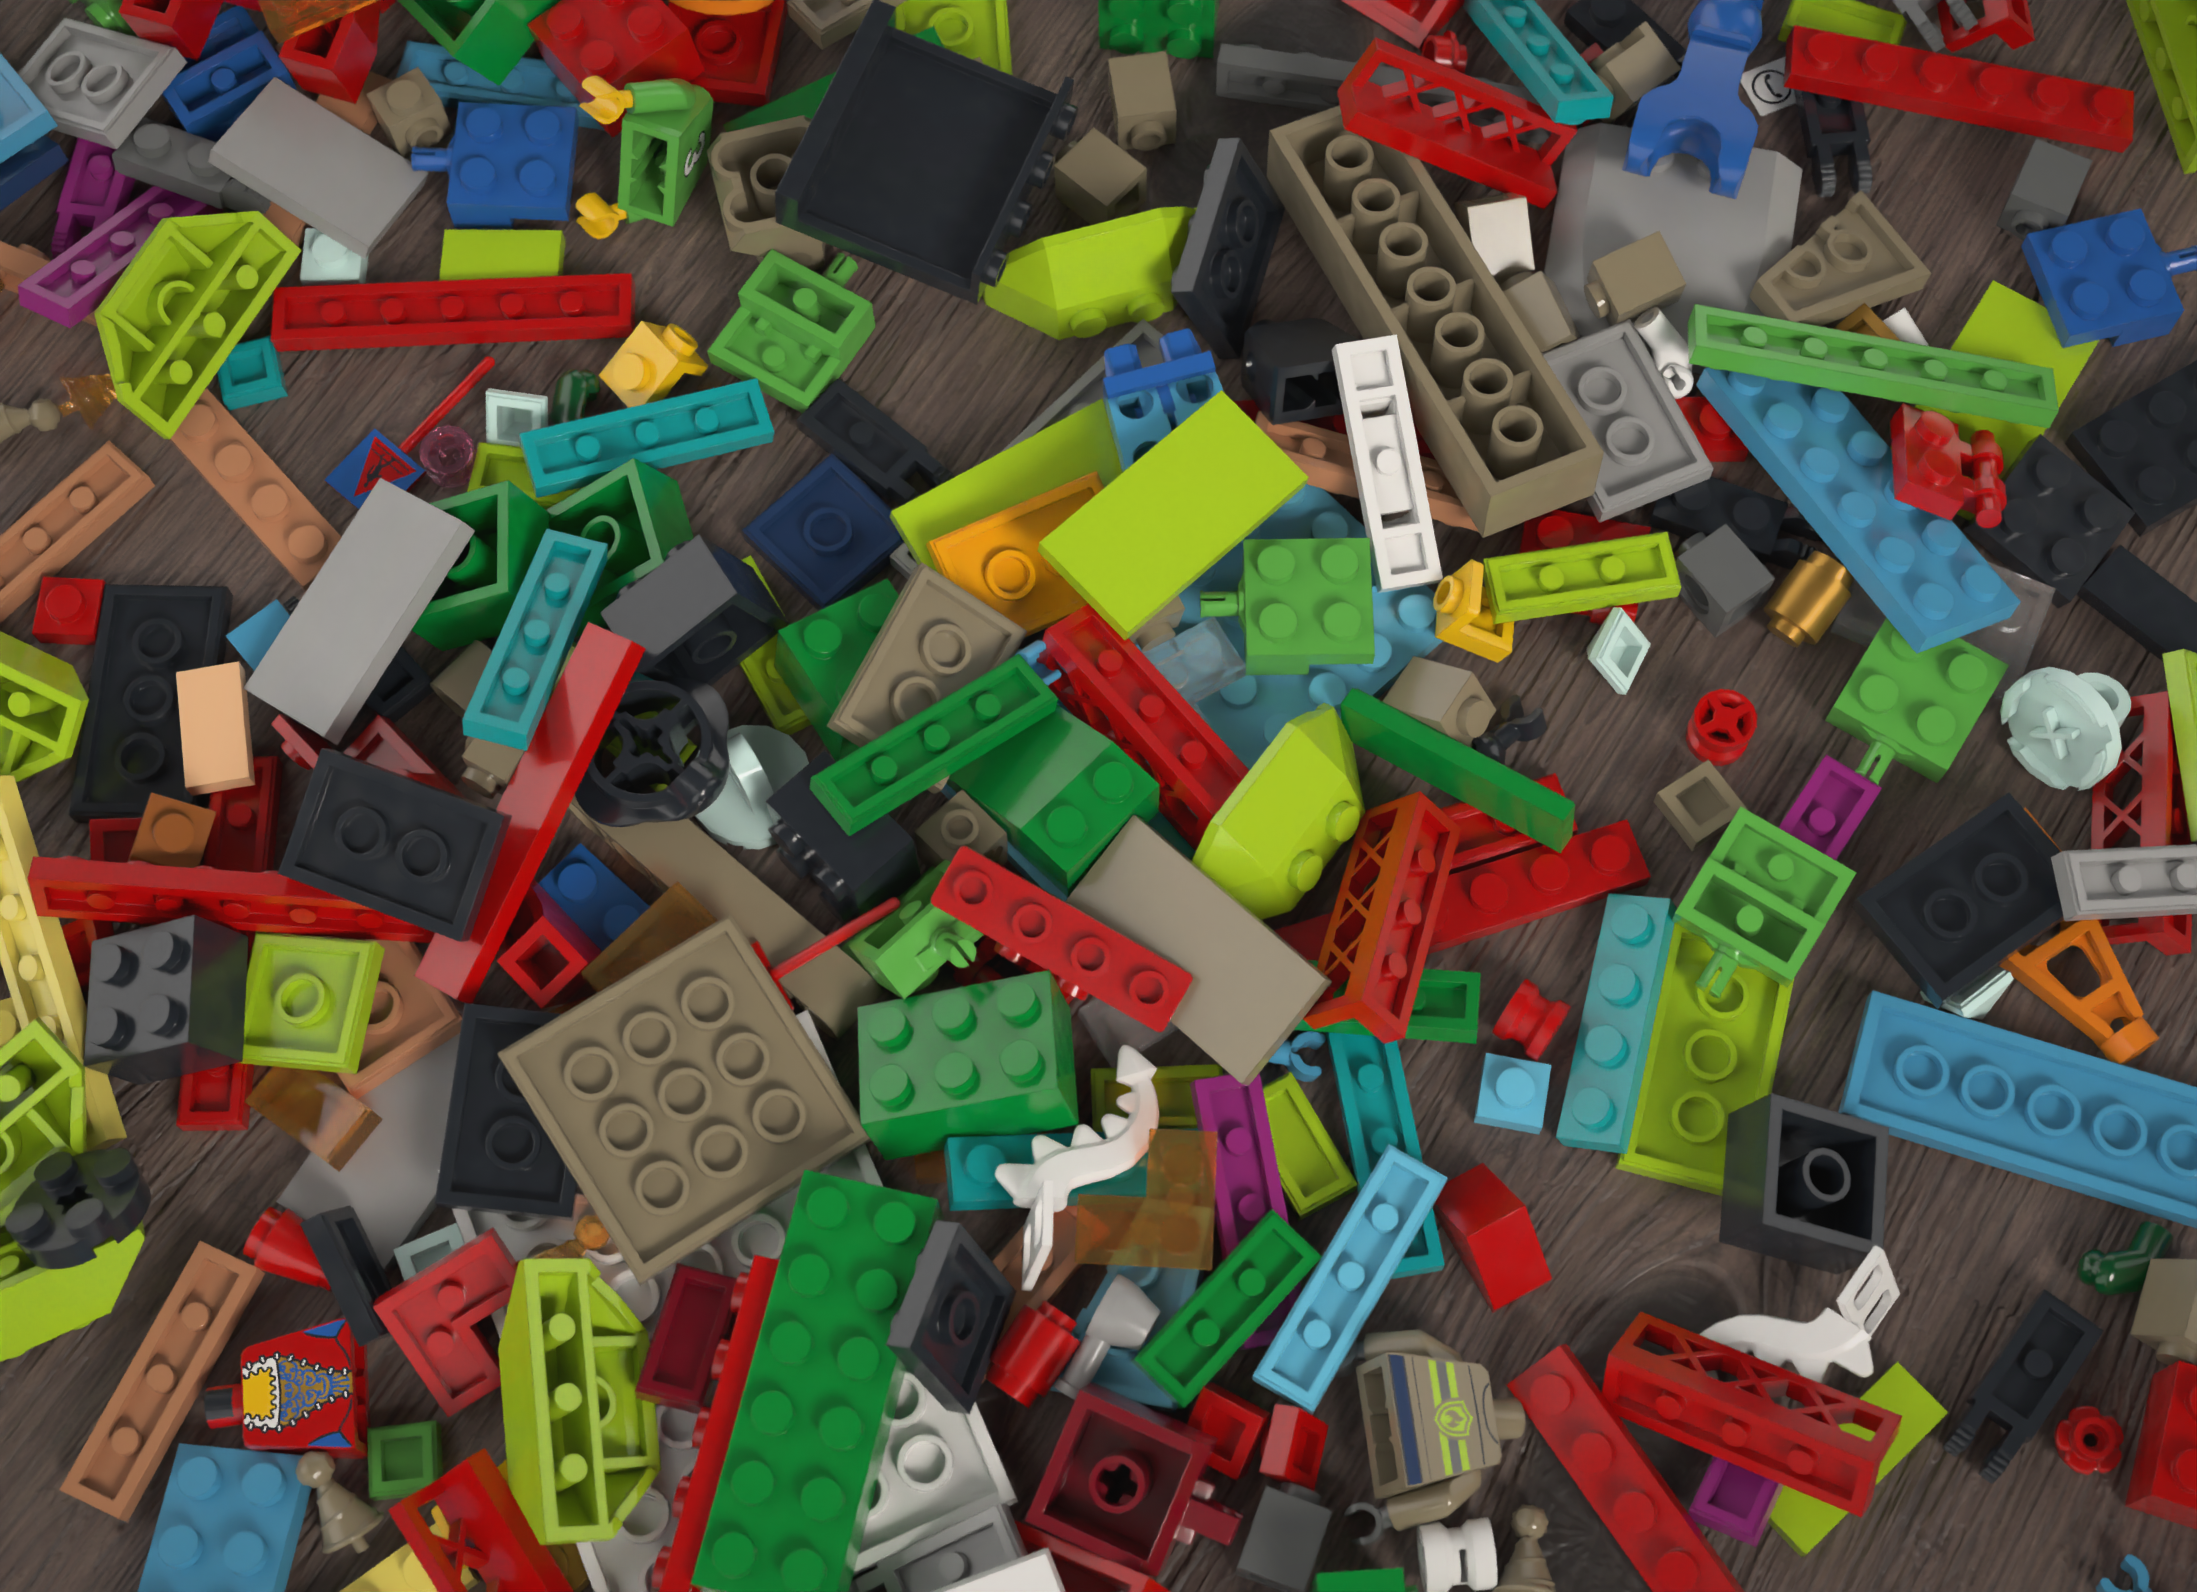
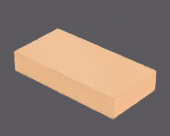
M233 662L176 672L185 788L194 796L255 785L247 690L243 689L246 685L245 669L240 662Z

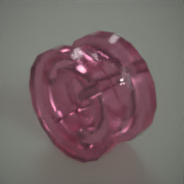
M448 425L438 427L429 432L421 442L419 452L421 461L432 481L448 488H455L468 483L477 449L474 447V442L469 434L459 427ZM457 448L462 458L454 456L455 464L443 466L438 456L440 455L445 458L446 454L444 451L446 449Z

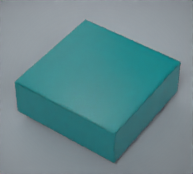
M271 336L236 344L217 371L223 402L229 411L288 396L280 355L271 341Z

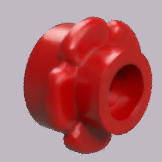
M1448 30L1443 36L1429 35L1423 45L1421 56L1464 74L1467 65V49L1464 44H1459L1456 40V34Z
M2079 1406L2070 1410L2069 1417L2066 1420H2060L2054 1432L2056 1450L2060 1458L2073 1471L2083 1475H2089L2096 1470L2100 1473H2107L2113 1470L2122 1458L2119 1445L2123 1443L2124 1436L2120 1425L2113 1417L2101 1415L2100 1411L2092 1406ZM2086 1434H2091L2095 1437L2096 1444L2094 1447H2089L2085 1444L2084 1437Z

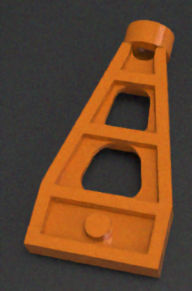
M2025 807L2024 810L2028 813V815L2035 821V823L2042 829V831H2043V832L2049 837V839L2056 845V843L2051 839V837L2047 834V832L2042 828V826L2037 822V820L2033 817V815H2032V814L2028 811V809ZM2098 919L2062 920L2058 935L2043 945L2028 944L1999 965L2001 968L2010 971L2016 980L2091 1038L2111 1062L2125 1065L2159 1039V1036L2142 1017L2144 1013ZM2070 946H2077L2082 949L2100 978L2099 988L2085 997L2073 995L2047 968L2048 960ZM2115 1019H2122L2125 1027L2115 1033L2110 1024Z

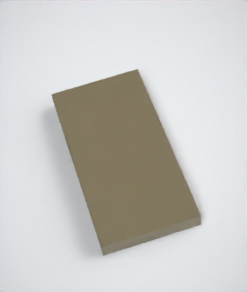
M1136 815L1130 818L1065 901L1191 973L1192 983L1170 1021L1244 1085L1249 1086L1333 982L1146 821Z

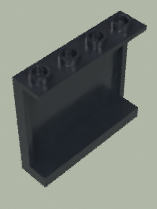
M873 0L775 191L776 223L977 305L986 285L996 288L1002 278L1009 258V253L1003 250L1010 235L1020 238L1027 225L1032 210V204L1027 202L1033 186L1043 189L1048 181L1056 157L1050 151L1056 138L1066 141L1072 130L1078 113V107L1070 104L1074 79L1066 76L1056 94L896 29V7L880 0Z

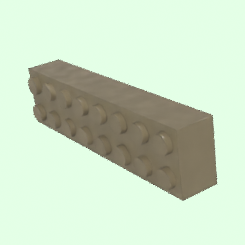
M1340 105L1269 130L1267 178L1363 339L1397 335L1413 422L1482 538L1594 495L1604 451L1421 161L1345 130Z

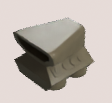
M802 115L721 133L707 149L731 251L755 255L758 262L761 263L768 252L773 249L812 271L819 270L825 265L826 243L776 223L775 191L812 119Z

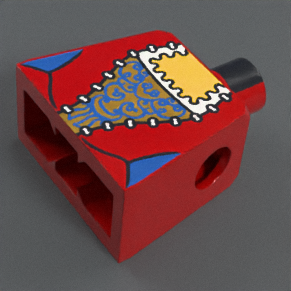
M340 1318L246 1347L241 1352V1383L208 1387L206 1389L204 1409L208 1426L214 1429L243 1425L245 1447L253 1451L304 1456L306 1453L317 1449L321 1452H328L332 1458L368 1459L367 1428H371L367 1345L359 1347L346 1318Z

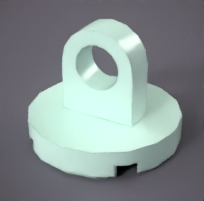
M2045 667L2030 671L2018 679L2005 692L2000 709L2001 722L2003 725L2008 721L2009 729L2013 736L2007 739L2013 755L2030 774L2050 787L2065 790L2067 787L2073 786L2079 787V790H2085L2094 786L2116 768L2122 750L2119 728L2131 710V699L2127 690L2110 676L2100 673H2083L2077 676L2071 671Z
M741 725L728 730L727 748L730 759L727 782L719 797L707 809L695 815V818L699 825L716 841L725 845L729 843L734 846H743V849L760 850L777 844L768 831L773 822L766 800L807 766L809 762L804 750L789 735L768 726Z

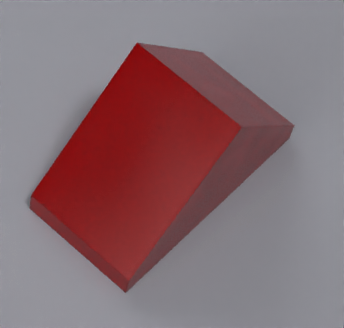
M1484 1163L1446 1182L1433 1205L1434 1214L1492 1313L1552 1280L1526 1205Z

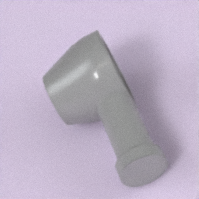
M1121 1274L1115 1277L1095 1311L1086 1330V1335L1063 1377H1058L1054 1384L1057 1390L1075 1400L1079 1390L1090 1384L1111 1345L1141 1350L1153 1330L1161 1311L1133 1281Z

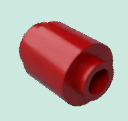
M1044 1300L1037 1311L1024 1304L995 1347L989 1359L993 1364L984 1378L1030 1409L1038 1395L1046 1397L1081 1344L1078 1339L1071 1335L1077 1322Z

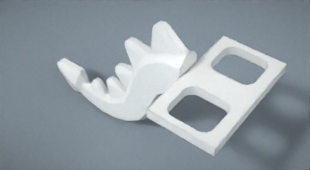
M1124 1044L1119 1049L1116 1067V1081L1131 1087L1132 1090L1130 1093L1120 1095L1116 1100V1105L1129 1114L1128 1119L1114 1114L1104 1115L1101 1119V1126L1106 1138L1104 1140L1088 1125H1077L1070 1147H1066L1044 1135H1037L1032 1139L1031 1144L1035 1162L1033 1165L1005 1163L1000 1164L996 1169L995 1177L1012 1196L1014 1205L1031 1209L1023 1226V1291H1032L1053 1246V1212L1062 1211L1067 1207V1198L1070 1191L1083 1185L1110 1179L1132 1168L1148 1151L1155 1137L1159 1121V1106L1155 1087L1151 1079L1157 1068L1129 1045Z
M1874 1245L1836 1300L1842 1316L1828 1307L1824 1308L1818 1317L1809 1322L1795 1321L1766 1314H1740L1713 1324L1699 1335L1746 1354L1752 1352L1756 1358L1781 1368L1787 1362H1791L1801 1376L1819 1383L1822 1382L1828 1365L1831 1362L1840 1365L1857 1376L1865 1378L1873 1373L1874 1368L1869 1341L1872 1339L1871 1336L1900 1295L1884 1250ZM1874 1269L1871 1278L1854 1301L1857 1292ZM1883 1294L1881 1301L1864 1324L1866 1317ZM1715 1370L1705 1371L1708 1376L1718 1380Z

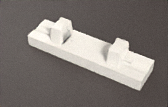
M1397 335L1336 344L1332 349V355L1367 538H1370V555L1377 593L1439 583L1443 580ZM1409 511L1404 516L1392 521L1383 522L1381 520V515Z

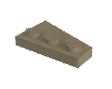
M1860 190L1849 200L1846 207L1835 217L1831 215L1819 226L1815 235L1802 246L1797 245L1764 273L1756 281L1749 297L1765 317L1822 326L1849 316L1864 303L1869 308L1919 291L1924 287L1931 272L1863 191Z

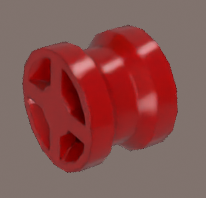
M1718 689L1708 692L1699 700L1686 727L1685 740L1690 752L1702 762L1709 759L1714 766L1734 763L1743 755L1757 728L1755 708L1745 695L1734 690ZM1715 731H1718L1720 733H1726L1729 739H1725V737H1719L1715 734L1712 735L1711 733Z
M1526 978L1501 1014L1492 1034L1502 1040L1512 1038L1524 1047L1525 1055L1537 1062L1556 1035L1572 1006L1561 999L1555 1001L1548 1000L1540 995L1538 985Z

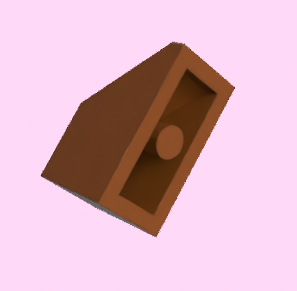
M151 792L128 862L145 861L153 865L187 868L199 866L216 811ZM133 923V924L140 925V926H143V927H149V926L156 925V924H145V923Z

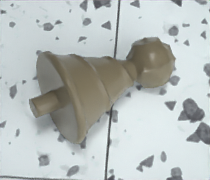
M39 399L32 402L31 407L27 410L26 408L5 405L1 402L0 445L11 436L21 433L30 424L38 428L39 431H50L57 428L61 420L58 404L53 403L50 399Z
M317 1449L310 1451L298 1461L295 1473L302 1485L313 1488L317 1487V1504L319 1505L320 1530L322 1531L323 1539L322 1553H332L350 1543L357 1554L369 1548V1544L363 1535L383 1520L384 1512L377 1511L375 1507H371L358 1498L355 1493L348 1491L332 1477L335 1471V1463L328 1452H321Z
M1522 1505L1512 1513L1511 1527L1514 1530L1515 1536L1521 1539L1515 1544V1550L1508 1564L1504 1567V1573L1497 1586L1491 1592H1557L1555 1583L1552 1581L1548 1571L1546 1559L1543 1557L1537 1541L1547 1532V1525L1549 1523L1544 1509L1535 1505Z

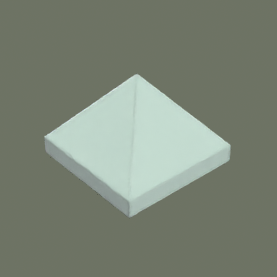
M487 389L486 443L521 447L519 433L548 427V396Z
M1613 607L1586 650L1588 659L1618 694L1626 695L1651 643L1621 607Z
M1997 966L1941 1007L1965 1018L1983 1020L2013 981L2010 971ZM1921 991L1920 993L1923 1000L1932 1003L1927 998V996Z

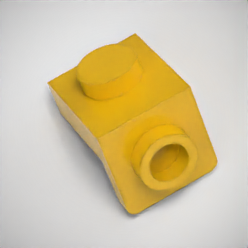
M641 321L599 376L624 404L630 408L663 400L684 373L702 376L708 365L695 352L698 347L695 339L681 327L672 323L665 327Z
M1471 559L1454 574L1443 578L1436 589L1433 599V607L1437 611L1435 638L1499 663L1512 653L1514 621L1493 624L1486 588L1482 586L1484 564Z

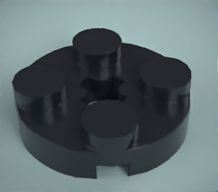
M125 1148L93 1150L74 1157L68 1152H58L48 1156L38 1164L34 1171L36 1180L19 1197L12 1212L6 1218L5 1226L18 1247L38 1267L46 1269L75 1267L97 1258L92 1247L104 1242L111 1235L118 1244L128 1237L144 1218L151 1202V1191L143 1177L142 1170L131 1153Z

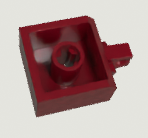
M1091 1382L1078 1392L1025 1521L1141 1574L1157 1578L1166 1567L1176 1540L1191 1545L1196 1533H1199L1229 1546L1235 1538L1243 1518V1513L1212 1499L1211 1496L1216 1484L1203 1478L1218 1438ZM1122 1464L1132 1469L1130 1479L1138 1484V1486L1131 1487L1125 1494H1120L1115 1490L1117 1478L1108 1473L1109 1470L1115 1471Z

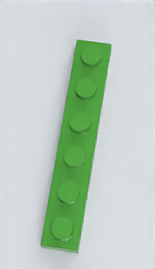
M1694 304L1687 322L1689 364L2050 428L2059 411L2052 368Z

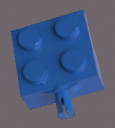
M235 6L216 17L199 60L184 57L187 63L161 95L185 132L217 143L274 77L293 89H297L289 71L262 30H258L244 7Z
M459 102L456 130L448 148L413 146V154H411L412 169L414 172H448L450 179L447 206L455 229L513 230L514 219L569 221L579 127L576 107Z
M2141 208L2028 233L2021 245L2062 348L2109 338L2112 347L2168 335L2184 312L2183 305L2172 282V276L2197 271V245L2165 253L2155 242Z

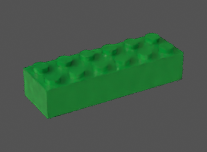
M804 1169L691 1582L700 1591L849 1592L906 1371V1366L886 1346V1343L890 1336L893 1317L901 1308L914 1276L918 1255L926 1246L935 1221H944V1215L938 1199Z

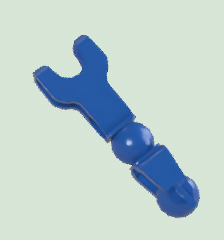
M1700 0L1688 18L1689 44L1678 78L1668 85L1652 89L1641 97L1622 168L1623 171L1649 177L1659 158L1672 153L1689 154L1702 160L1710 170V193L1732 199L1737 198L1758 132L1756 119L1751 110L1741 102L1738 96V89L1746 60L1762 38L1761 9L1764 0Z

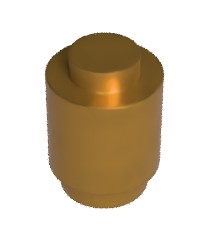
M1813 551L1806 561L1799 560L1764 607V612L1771 618L1767 628L1779 639L1793 647L1798 648L1802 641L1816 645L1851 597L1848 589L1855 581V578L1843 565L1819 551Z

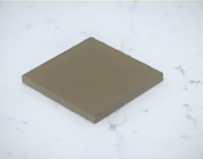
M731 914L498 1053L500 1060L640 1286L800 1186L804 1169L820 1173L871 1141L860 1124V1116Z

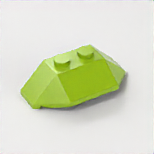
M2126 0L2184 174L2195 173L2197 171V0Z
M1197 207L1156 208L1043 237L1009 252L1005 271L997 287L994 288L986 285L983 292L985 304L1057 340L1073 336L1088 338L1101 333L1105 328L1131 321L1139 323L1142 319L1147 322L1155 320L1163 313L1173 311L1178 303L1171 293L1172 274L1175 267L1180 263L1188 238V223L1191 216L1195 214Z
M259 211L162 218L94 313L118 402L162 438L171 439L302 250Z
M1 631L0 775L14 776L16 784L72 757L89 698L71 664Z
M1323 703L1317 706L1315 711L1305 712L1284 725L1210 821L1192 859L1193 863L1260 920L1293 910L1305 892L1311 890L1316 885L1323 868L1342 843L1353 836L1359 821L1365 814L1353 743L1333 706Z
M39 1017L34 1019L0 1048V1228L5 1225L6 1218L12 1212L19 1197L36 1180L34 1171L41 1161L58 1152H68L73 1157L87 1152L85 1066Z
M143 1220L119 1244L111 1235L104 1242L92 1247L97 1258L82 1265L65 1269L38 1267L18 1247L7 1231L6 1226L1 1227L0 1362L16 1358L35 1346L71 1330L83 1328L92 1321L111 1313L145 1240Z
M589 1258L521 1260L518 1263L498 1347L508 1485L540 1545L600 1542L613 1539L622 1527L623 1521L638 1504L661 1470L655 1403L637 1399L635 1395V1388L650 1346L649 1333L622 1298L599 1277L601 1272Z

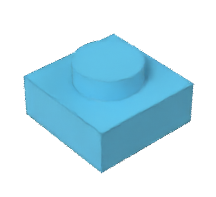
M1486 1053L1482 1065L1474 1123L1539 1135L1543 1126L1551 1065Z

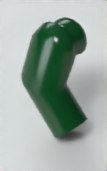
M570 369L564 372L556 381L550 413L551 421L554 425L586 418L584 416L586 403L594 401L597 397L596 393L600 391L599 380L592 371L587 369L580 371Z
M2143 1221L2127 1250L2112 1251L2107 1254L2098 1249L2085 1252L2078 1264V1277L2082 1283L2088 1286H2095L2096 1291L2104 1295L2111 1296L2143 1290L2150 1260L2164 1258L2173 1240V1235L2160 1225Z

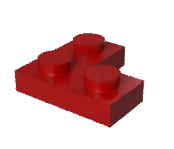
M494 1227L375 1299L373 1309L448 1418L501 1386L499 1357L476 1323L509 1303L518 1263Z

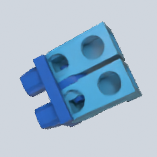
M1188 328L1167 333L1159 338V349L1164 363L1142 368L1136 345L1124 344L1104 351L1105 378H1103V402L1122 473L1219 391H1223L1220 380L1215 372L1216 367L1211 351L1202 353L1192 331Z

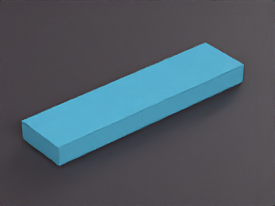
M1388 1144L1254 1372L1253 1381L1313 1415L1447 1182L1446 1176Z

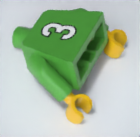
M599 76L586 78L582 82V88L596 97V99L590 103H581L579 105L580 108L602 124L615 122L621 116L624 109L627 110V113L622 119L618 203L609 206L597 193H588L576 202V209L583 215L577 218V223L590 236L596 239L607 238L614 232L619 221L623 219L626 224H631L648 218L673 227L707 165V149L710 147L714 100L704 88L678 78L627 83L624 86V90L619 91Z

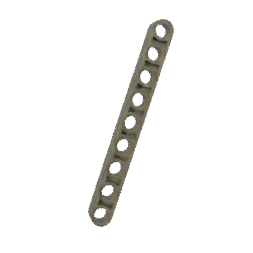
M474 640L430 683L437 696L461 719L466 712L492 653L488 647L478 640ZM606 748L602 756V774L605 779L615 769L613 761L617 758ZM648 785L639 794L656 793V791ZM574 795L567 810L704 929L731 914L750 945L756 941L760 942L772 967L777 966L825 937L823 933L689 819L658 823L644 822L629 827L606 826L594 821L585 814ZM837 945L779 979L792 1005L801 1013L808 1010L813 1023L837 1041L858 1020V1007L873 1004L883 993L881 987L871 975Z

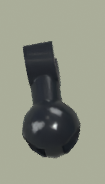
M1519 695L1509 697L1502 704L1500 710L1502 721L1489 732H1484L1481 736L1472 740V749L1505 765L1506 750L1516 741L1527 742L1537 739L1547 730L1542 708H1536L1530 715L1523 717L1524 710Z

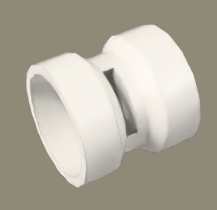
M1488 1517L1467 1519L1461 1527L1446 1528L1440 1522H1430L1417 1526L1418 1560L1424 1592H1448L1453 1585L1465 1584L1474 1591L1491 1590L1497 1586L1495 1543Z

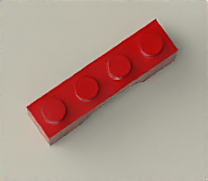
M409 772L406 777L454 794L435 773ZM534 878L497 952V962L541 1009L564 1004L609 960Z

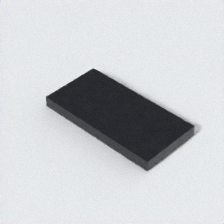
M105 584L87 694L89 701L83 720L69 808V816L76 823H89V819L142 818L151 792L202 808L204 807L205 794L192 796L185 788L176 672L224 664L227 644L226 635L229 630L233 594L227 586Z

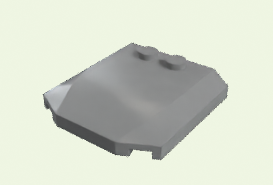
M1598 123L1577 129L1578 132L1564 149L1543 273L1555 282L1581 338L1610 327L1605 316L1598 319L1594 315L1585 297L1584 285L1588 284L1587 276L1592 261L1657 231H1660L1686 282L1679 301L1661 309V311L1687 344V322L1694 304L1764 316L1749 295L1756 281L1791 251L1802 169L1778 151L1752 148L1739 193L1736 199L1709 192L1710 170L1702 160L1689 154L1672 153L1659 158L1649 177L1623 171L1622 168L1632 132L1630 127ZM1639 334L1641 340L1643 341V343H1644L1646 349L1648 350V352H1649V354H1650V356H1651V348H1650V346L1646 343V341H1645V340L1642 338V336ZM1693 364L1692 373L1702 374L1703 370L1708 367Z

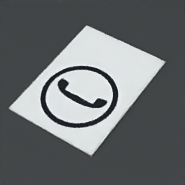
M1785 57L1742 74L1740 83L1760 116L1796 103L1794 89L1783 87Z

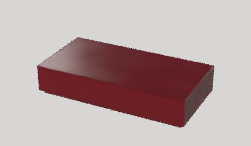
M677 1263L635 1388L637 1399L694 1414H699L703 1406L706 1407L714 1383L711 1372L715 1352L721 1339H728L736 1313L731 1312V1298L737 1278Z

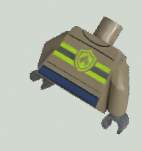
M1423 1330L1367 1333L1364 1340H1355L1349 1355L1344 1359L1335 1377H1345L1356 1370L1375 1499L1387 1498V1505L1380 1508L1365 1502L1355 1503L1348 1507L1344 1517L1367 1510L1376 1519L1375 1531L1370 1536L1351 1541L1359 1545H1371L1381 1538L1385 1528L1394 1526L1400 1532L1448 1517L1480 1488L1482 1470L1500 1464L1502 1453L1499 1440L1519 1439L1524 1432L1525 1413L1521 1402L1517 1398L1493 1399L1489 1373L1483 1365L1463 1362L1458 1351ZM1360 1361H1366L1365 1363L1359 1365Z

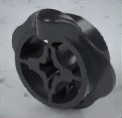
M674 678L664 681L644 680L629 683L575 793L576 800L585 814L594 821L606 826L629 827L644 822L680 821L693 817L707 809L721 794L727 782L730 769L727 748L729 715L720 694L707 683L691 678ZM662 711L654 718L646 720L635 718L636 715L642 713ZM696 725L701 731L699 756L685 768L679 754L688 743L686 735ZM618 736L623 746L622 751L613 761L615 769L605 779L602 774L603 752L605 747ZM634 740L644 748L649 747L653 751L662 749L668 764L658 755L654 757L648 752L641 755ZM655 783L669 786L667 789L656 793L639 794L648 785Z

